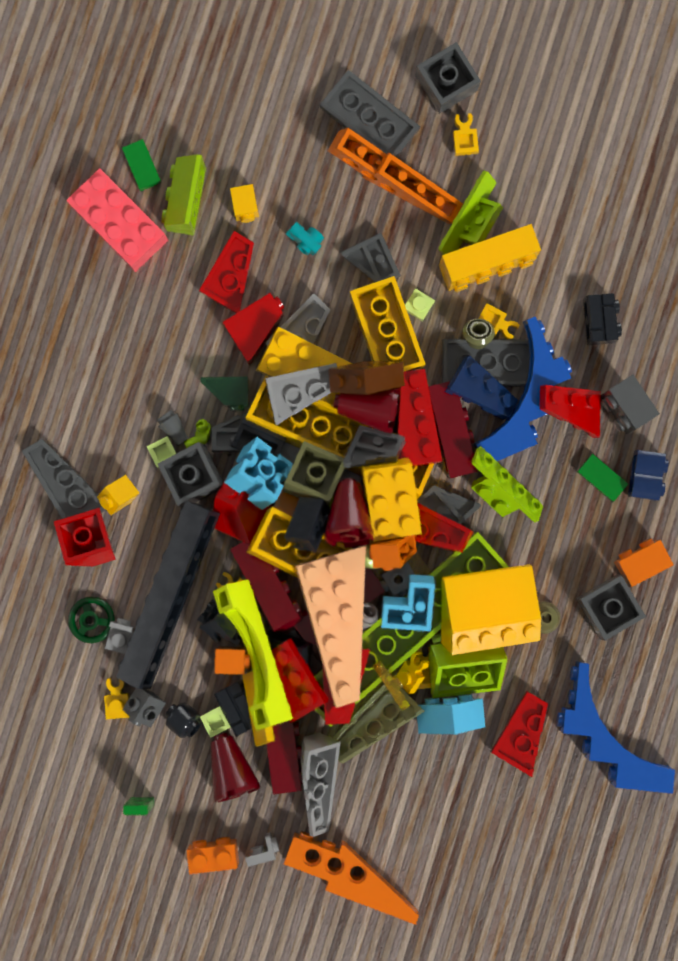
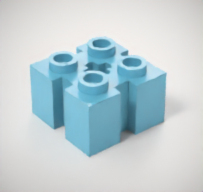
M256 437L242 448L236 459L238 464L231 469L224 483L239 494L242 491L249 494L247 499L263 510L278 499L284 487L280 483L287 479L293 463L281 454L277 456L271 454L272 448Z

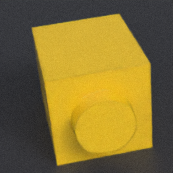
M253 184L230 188L236 221L241 220L242 223H248L259 217Z
M124 475L106 486L97 498L101 506L110 515H113L132 503L140 492L130 479Z

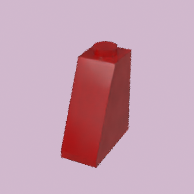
M268 293L223 321L226 330L248 365L253 363L265 342L283 318L282 309H284V306L278 296L273 298L271 293Z

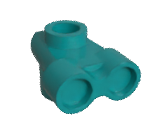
M296 221L285 235L298 243L297 248L303 254L308 255L310 253L313 256L321 248L322 245L320 243L324 240V237L313 227H309L307 231L304 230L305 228Z

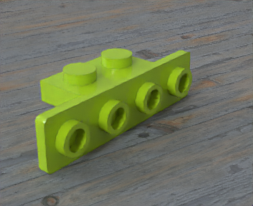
M483 170L469 196L464 201L461 210L453 220L450 229L442 239L438 250L443 255L458 250L462 242L473 245L484 241L503 209L502 205L488 200L496 185V181L488 171Z
M482 447L477 448L472 464L484 476L474 480L471 488L502 517L520 509L534 523L539 521L543 509L540 501L503 468L491 454Z

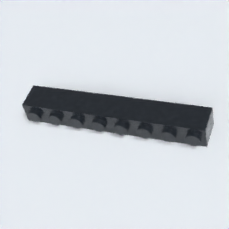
M186 501L180 510L179 520L171 532V540L162 555V563L153 578L154 583L150 593L145 598V606L136 621L133 636L128 641L124 659L118 667L119 671L116 678L137 689H151L220 516L219 512L195 502Z

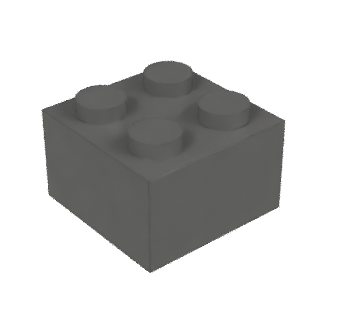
M457 42L416 67L415 76L439 114L479 90L481 80Z
M633 374L601 395L603 399L601 403L607 412L611 411L615 417V425L621 432L624 431L625 434L638 429L660 414Z
M200 442L158 463L177 506L183 507L186 501L196 503L219 491L223 484V480L206 445Z
M615 575L576 598L598 638L603 641L608 640L646 617L622 575Z

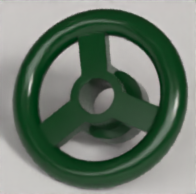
M93 596L77 601L72 606L68 615V625L71 633L78 640L89 644L98 643L106 639L111 628L109 624L111 621H115V615L111 606L105 600ZM90 604L101 606L106 611L108 619L99 618L97 613L92 611ZM83 607L84 613L79 618L81 627L78 630L75 624V616L77 611ZM89 616L94 618L92 625L87 622ZM98 625L106 626L105 630L97 636L84 635L88 630L95 629Z

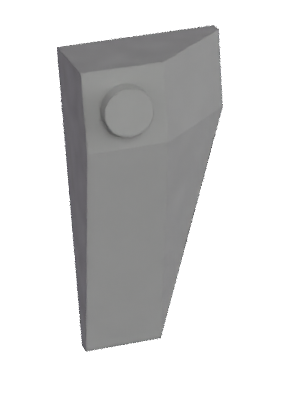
M322 733L303 737L301 753L309 833L312 837L326 833L330 828L340 741Z

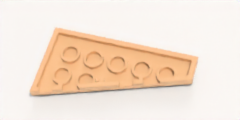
M366 546L295 566L336 708L360 700Z

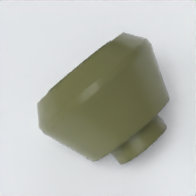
M472 319L464 325L463 336L471 348L482 349L493 340L495 330L492 324L484 319Z
M538 602L541 615V633H551L560 623V612L550 602Z

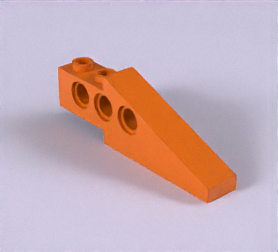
M350 128L338 131L328 149V152L363 175L362 178L447 224L453 223V220L463 206V203L391 153H384Z
M300 831V834L294 832L284 859V865L327 880L325 891L416 925L419 917L418 909L344 840H342L338 849L335 848L336 844L328 840L319 842L314 840L307 832ZM310 849H315L318 851L319 856L316 859H309L306 856V852ZM335 857L340 859L341 864L339 867L333 868L328 864V861ZM355 866H360L364 872L360 876H354L350 872L351 869Z

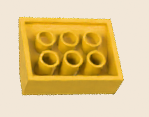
M528 564L442 577L441 644L452 655L540 641L541 615L532 565Z

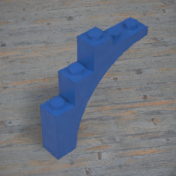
M536 316L523 321L528 337L530 354L528 378L523 394L510 417L489 436L473 444L475 450L482 447L496 461L537 444V431L534 425H530L529 422L547 415V413L540 410V386H554L571 379L570 373L572 369L568 360H564L563 356L553 359V347L549 341L546 342L543 335L545 333L544 325L541 320H537Z
M575 661V666L571 667L570 679L574 680L573 690H569L568 704H571V708L561 707V713H557L556 725L560 727L559 731L564 734L587 736V739H584L582 744L583 754L590 761L613 763V766L609 767L608 779L614 787L673 794L675 769L644 760L621 746L601 721L593 703L589 684V663Z

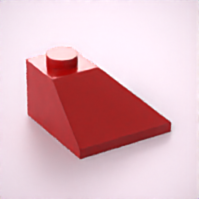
M223 482L214 501L213 510L220 513L214 529L250 545L267 509L273 507L274 504L272 503L261 510L247 499L249 496L247 492L242 491L239 494Z
M100 508L54 521L65 565L94 567L116 560Z

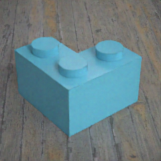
M409 574L407 598L383 596L382 628L431 631L435 587L434 577Z
M472 694L459 695V700L457 698H445L443 702H439V698L425 699V703L418 704L425 711L417 716L418 733L455 735L484 728L483 698H473Z

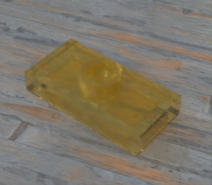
M381 661L373 665V668L400 709L404 711L410 705L400 691L403 687L402 683L396 675L391 677Z

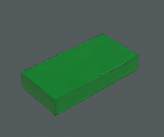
M143 139L122 147L140 191L162 183Z
M591 454L577 471L580 476L611 502H614L628 486L626 481L594 454Z
M130 797L123 805V814L147 815L154 807V797Z

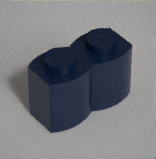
M643 450L634 451L628 497L659 501L660 496H664L666 485L662 482L663 473H667L669 466L666 454Z

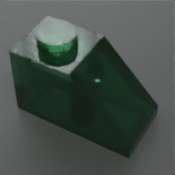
M248 376L200 377L202 385L226 408H230V411L239 412L244 411V407H250Z

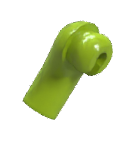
M205 419L197 421L195 436L184 441L186 448L198 442L202 444L208 442L211 425Z

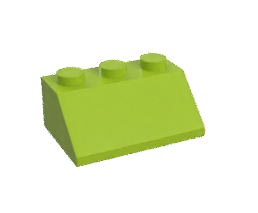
M202 155L176 157L175 165H171L170 178H172V185L167 187L166 201H168L167 210H163L161 222L164 223L166 230L169 232L194 236L206 173Z
M442 644L431 645L428 660L430 661L429 675L432 698L501 690L508 659L504 648L499 647L452 655Z

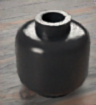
M185 702L178 705L173 704L166 712V726L180 738L192 737L201 726L200 714Z

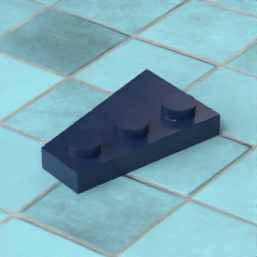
M470 355L463 359L445 390L450 395L456 394L462 397V400L467 403L473 402L479 405L482 410L503 420L510 417L519 401Z

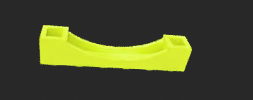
M249 579L226 584L214 590L213 594L219 613H224L233 623L250 655L254 676L253 706L249 707L256 731L293 719Z

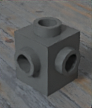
M406 562L401 568L382 573V580L379 582L386 594L390 592L393 596L398 594L401 597L408 593L409 574H415L409 563ZM396 575H399L401 578L398 584L394 582Z
M136 688L122 710L129 715L128 720L139 727L141 724L151 727L166 703L154 692Z

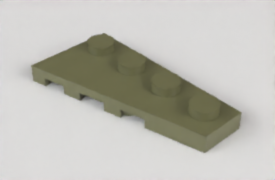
M390 678L351 718L350 724H345L332 737L340 741L338 761L342 764L425 711L394 679Z

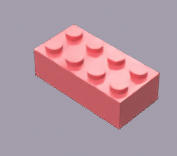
M100 168L66 200L71 208L135 272L168 241L165 233Z

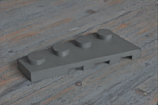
M44 439L22 450L62 519L96 508H100L101 513L106 511L97 498L99 494Z

